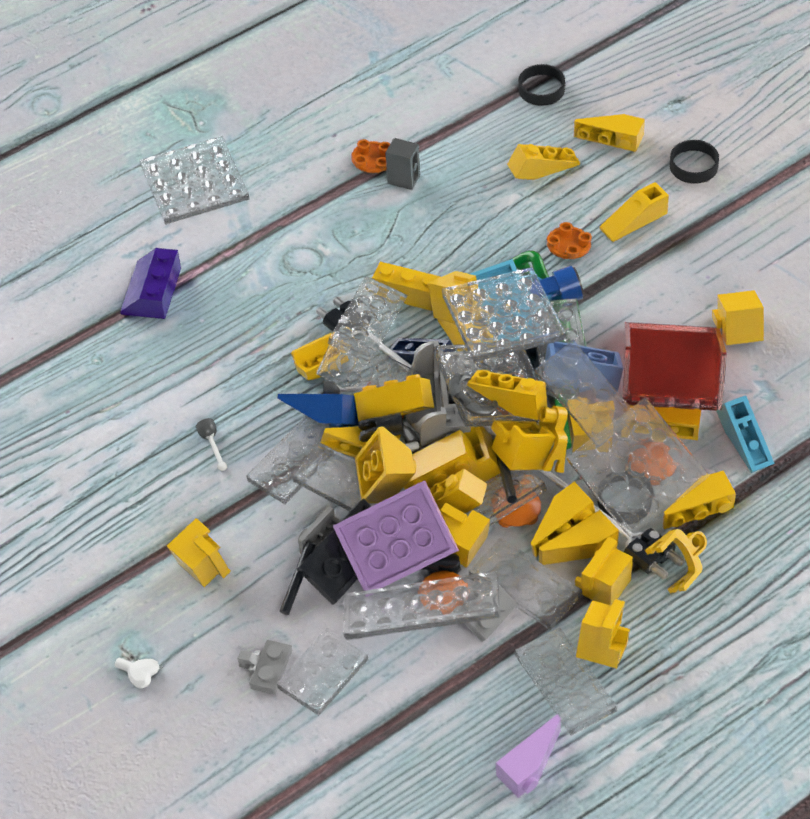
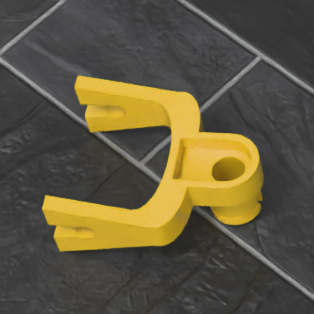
M542 406L539 411L540 421L538 425L540 427L546 425L556 438L554 446L541 469L543 471H551L554 461L557 460L555 471L564 473L568 442L564 431L567 421V410L561 406H553L552 408Z
M679 529L670 530L645 550L647 554H653L655 551L657 553L663 552L672 541L681 550L687 563L688 572L668 588L669 593H675L678 590L680 592L686 591L702 572V564L698 555L707 546V539L702 532H691L685 535Z

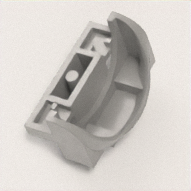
M438 340L420 345L414 352V360L409 376L419 374L421 378L430 379L434 408L407 414L406 418L412 428L420 435L421 447H427L445 438L446 433H454L458 430L471 432L469 411L465 409L456 397H452L448 390L449 381L454 375L465 374L462 353L439 354ZM466 381L462 382V389L467 395Z

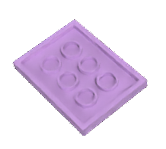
M422 481L333 525L366 595L459 551L426 481Z

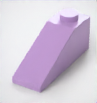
M558 715L550 719L496 762V776L518 798L525 792L530 793L538 785L561 731V717Z

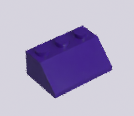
M155 248L137 261L120 311L121 315L166 319L181 271L178 250Z

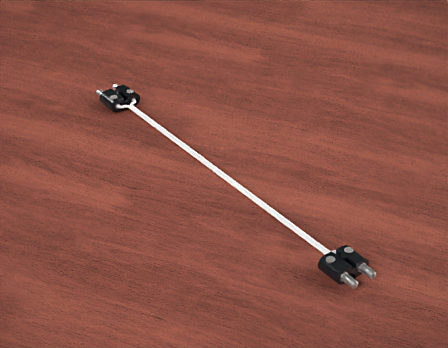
M335 297L333 303L340 310L335 308L327 312L322 307L316 309V313L323 318V324L340 338L347 340L352 336L360 334L410 372L412 365L366 331L371 322V316L352 301L344 302L339 297ZM469 412L470 418L473 421H478L494 437L496 436L491 429L492 426L477 415ZM539 470L562 489L568 486L551 471ZM594 505L595 513L600 510L616 526L619 532L628 538L624 553L632 556V563L646 574L654 572L661 579H665L668 576V572L660 567L658 563L663 564L670 559L679 567L684 564L685 559L674 552L676 546L672 543L663 552L646 553L645 550L662 537L654 529L649 528L645 532L632 534Z

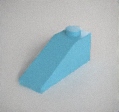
M746 395L726 402L716 408L725 433L751 473L775 464Z

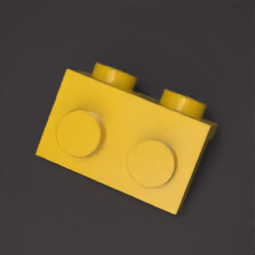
M332 333L291 352L297 372L308 381L318 379L323 373L339 369L344 363L350 361L347 352L337 345L335 336Z

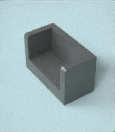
M394 138L385 152L388 184L413 190L420 177L419 144Z

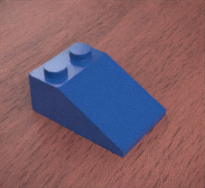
M278 394L277 399L318 423L329 424V428L355 427L359 424L355 397L353 395Z

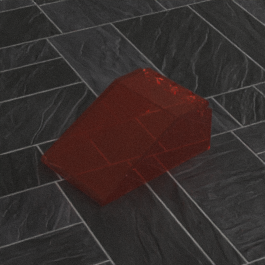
M625 322L622 404L631 406L648 405L649 407L662 408L674 407L678 409L696 408L710 411L722 410L727 352L720 329H717V327Z

